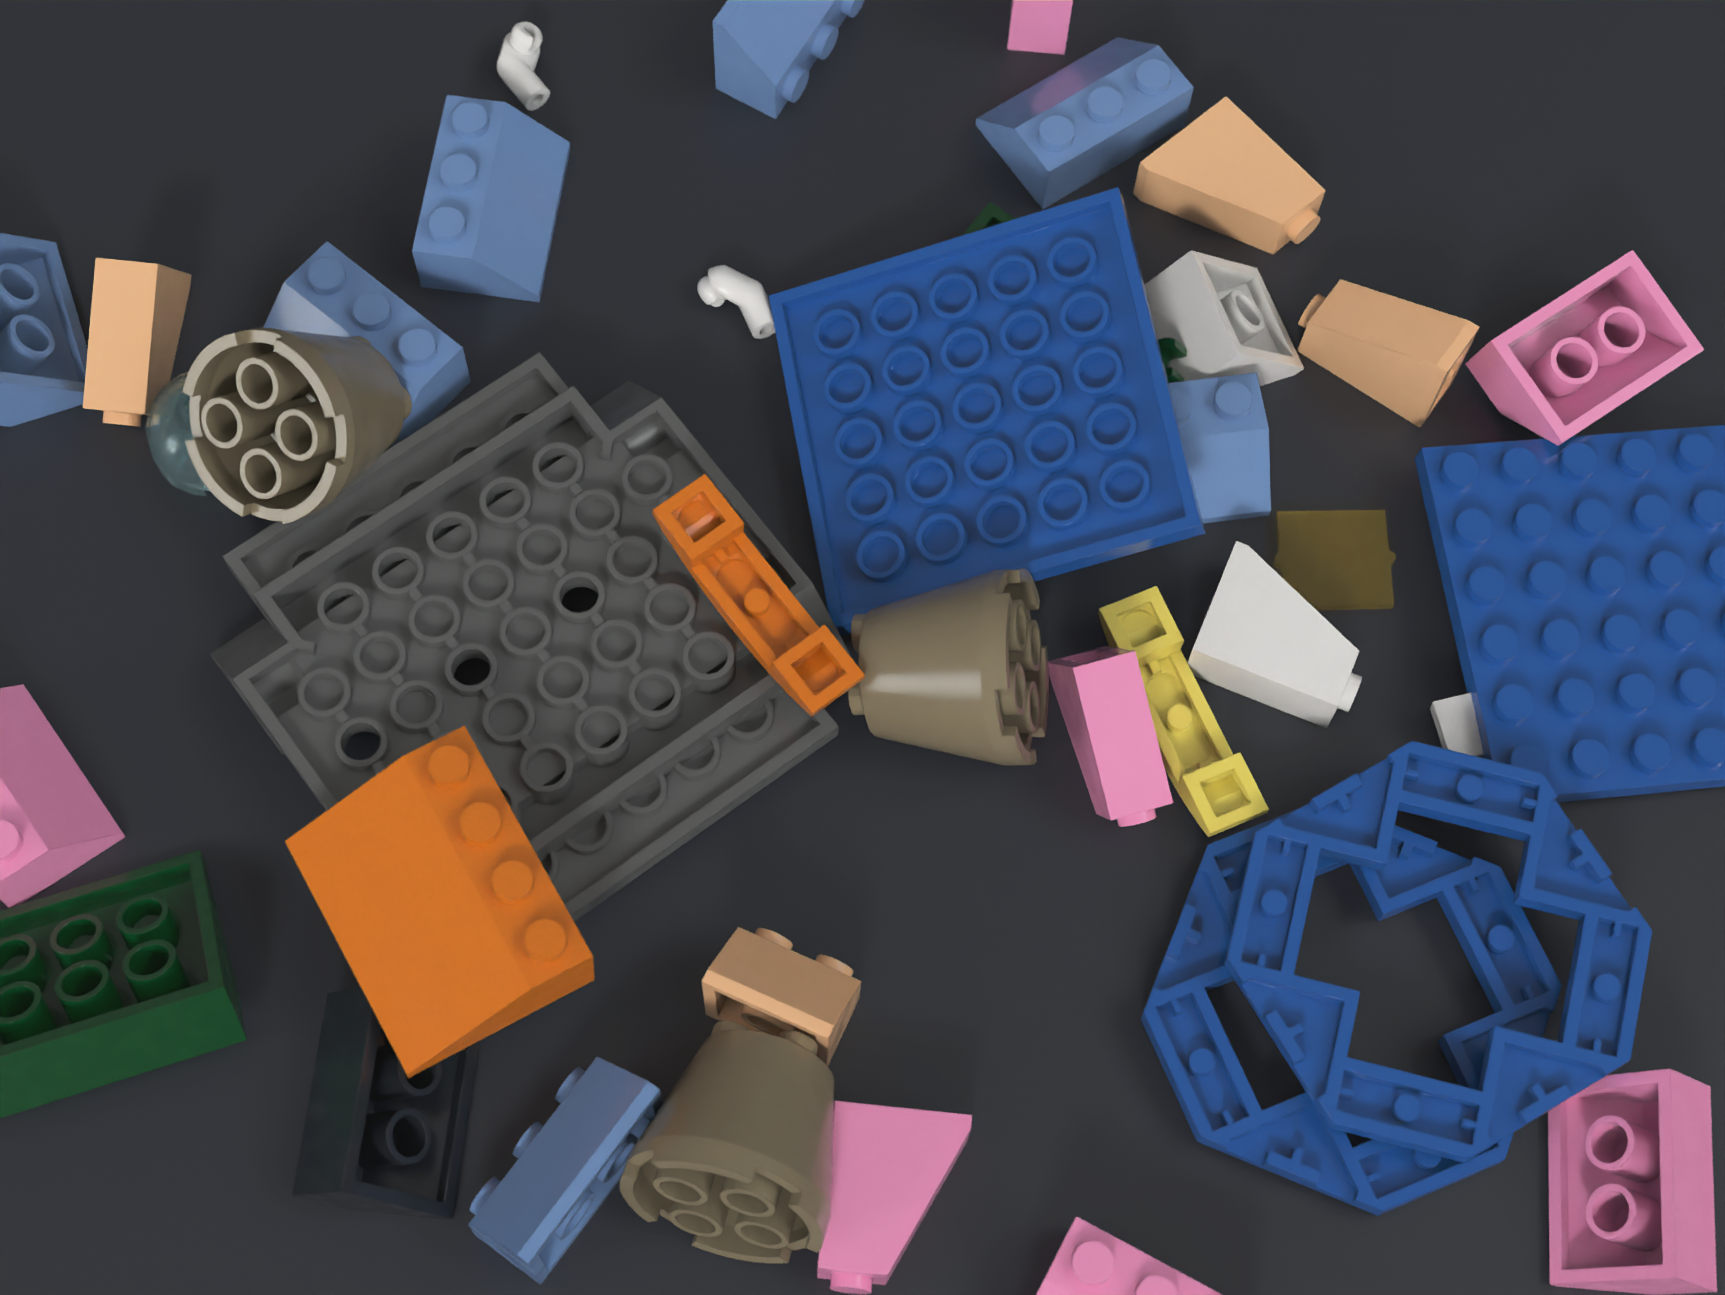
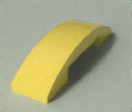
M1152 587L1099 608L1098 615L1109 647L1134 650L1136 652L1165 771L1205 834L1210 837L1266 814L1269 808L1241 752L1233 755L1181 651L1184 639L1158 587Z

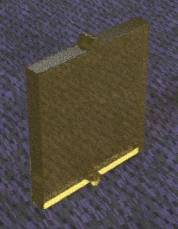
M1385 510L1277 511L1275 517L1278 553L1274 558L1273 564L1276 568L1280 569V576L1316 610L1393 608L1394 595L1391 566L1396 559V555L1389 551Z

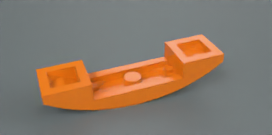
M706 474L652 510V515L670 544L717 611L765 670L811 717L864 679L865 674L824 624L820 628L749 540L744 533L745 523Z

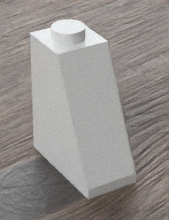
M1236 541L1188 660V665L1193 675L1324 728L1328 727L1337 708L1349 712L1362 680L1361 676L1351 673L1359 650L1252 548Z

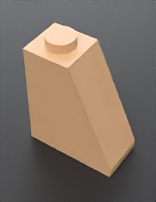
M1225 96L1140 162L1133 194L1141 202L1274 254L1289 241L1295 244L1302 242L1315 230L1321 220L1317 214L1326 190Z
M95 258L83 408L103 411L102 423L141 427L142 415L162 417L189 296L191 274L155 263Z
M1340 279L1326 298L1319 293L1316 294L1303 312L1298 324L1305 328V332L1298 352L1421 428L1451 386L1480 327L1469 320Z

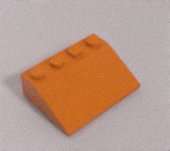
M465 725L403 755L285 840L296 865L408 1078L595 980L592 953Z

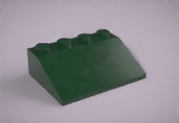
M201 850L0 911V1118L247 1040L239 992Z

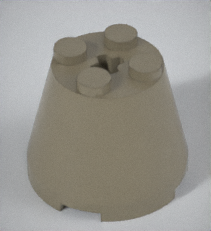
M264 327L250 328L228 334L206 346L189 369L182 393L190 396L189 417L193 439L185 441L191 461L206 487L222 504L242 517L252 514L262 519L279 521L283 524L317 513L330 504L363 474L383 452L393 446L401 432L403 421L408 418L412 408L411 397L408 391L401 386L393 367L366 338L361 336L340 337Z
M1025 568L994 570L873 608L868 613L855 614L851 623V638L855 652L859 653V668L865 674V677L848 690L852 714L865 715L870 732L878 738L1004 766L1035 764L1037 762L1036 749H1030L1032 737H1045L1049 669L1047 645H1041L1038 623L1035 619H1031L1030 610H1039L1040 598L1029 571Z
M732 1021L717 1022L713 1027L711 1036L705 1040L629 1153L619 1184L620 1191L627 1204L647 1222L657 1221L660 1215L671 1221L678 1228L695 1234L691 1246L717 1255L757 1263L782 1264L789 1263L793 1250L807 1248L818 1253L822 1248L831 1219L834 1076L829 1067L816 1056L818 1050L816 1041L796 1031H783L777 1037L763 1032L750 1031L745 1026Z

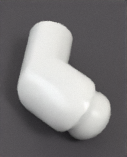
M519 22L514 25L511 33L507 34L503 41L497 60V71L501 79L528 110H535L541 107L550 95V90L534 73L543 37L536 25L529 22Z
M726 265L710 268L708 276H704L699 280L697 291L701 299L707 305H712L713 307L721 306L726 299L739 306L754 338L761 339L775 333L770 301L763 286L758 281Z

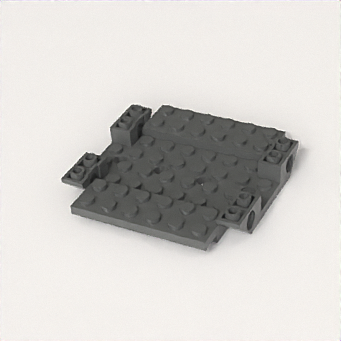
M539 352L383 452L363 474L322 510L285 524L276 521L223 555L228 568L265 618L210 653V655L282 755L285 754L325 811L403 755L465 725L575 922L838 736L839 726L825 708L812 717L801 708L743 644L700 588L652 515L654 508L706 474L745 523L744 533L818 627L820 628L825 624L849 655L850 653L813 583L661 396L631 381H627L592 405H589L574 385L570 388L567 387ZM576 587L590 588L598 595L596 604L590 610L581 613L567 610L562 605V599L569 590ZM468 659H481L491 666L488 677L477 685H463L454 678L457 667ZM372 732L381 738L378 751L368 759L354 760L345 755V746L348 740L357 733Z

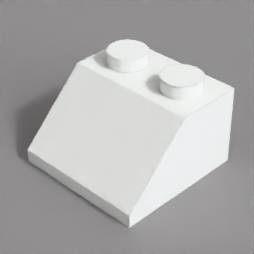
M1190 250L1145 284L1158 340L1166 337L1174 338L1187 349L1186 357L1173 359L1167 364V368L1173 367L1184 377V381L1257 373L1259 385L1262 386L1296 375L1304 369L1257 268Z

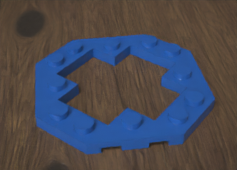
M1411 741L1362 773H1355L1312 798L1310 803L1281 820L1278 818L1255 831L1251 841L1224 964L1329 1128L1465 1163L1630 1061L1652 929L1636 906L1631 909L1610 879L1613 873L1583 830H1576L1556 801L1558 794L1542 772ZM1398 810L1524 841L1513 904L1579 920L1558 1040L1553 1041L1494 1026L1488 1034L1478 1090L1347 1057L1360 991L1294 975L1319 855L1382 871L1387 864Z
M1291 811L1207 845L1140 1019L1197 1142L1379 1216L1500 1164L1506 1158L1514 1133L1463 1163L1374 1139L1352 1147L1346 1132L1328 1127L1307 1092L1261 1110L1208 997L1207 991L1234 981L1224 962L1251 841L1255 831L1278 818L1281 820L1294 812ZM1396 825L1394 826L1387 864L1382 871L1319 855L1315 877L1350 864L1378 921L1437 898L1495 1012L1490 1016L1446 1033L1438 1040L1460 1086L1478 1090L1488 1034L1494 1026L1543 1038L1549 1016L1554 1011L1562 984L1522 907L1513 904L1515 893L1500 866L1475 856L1472 860L1437 847V841Z

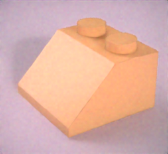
M738 927L709 966L702 980L706 1015L718 1021H732L741 1024L750 1031L763 1032L777 1037L783 1031H796L805 1034L816 1041L818 1044L816 1056L829 1066L860 998L861 981L852 977L854 971L848 965L835 958L817 955L816 959L813 960L792 951L793 944L787 938L774 931L757 928L755 933H751Z

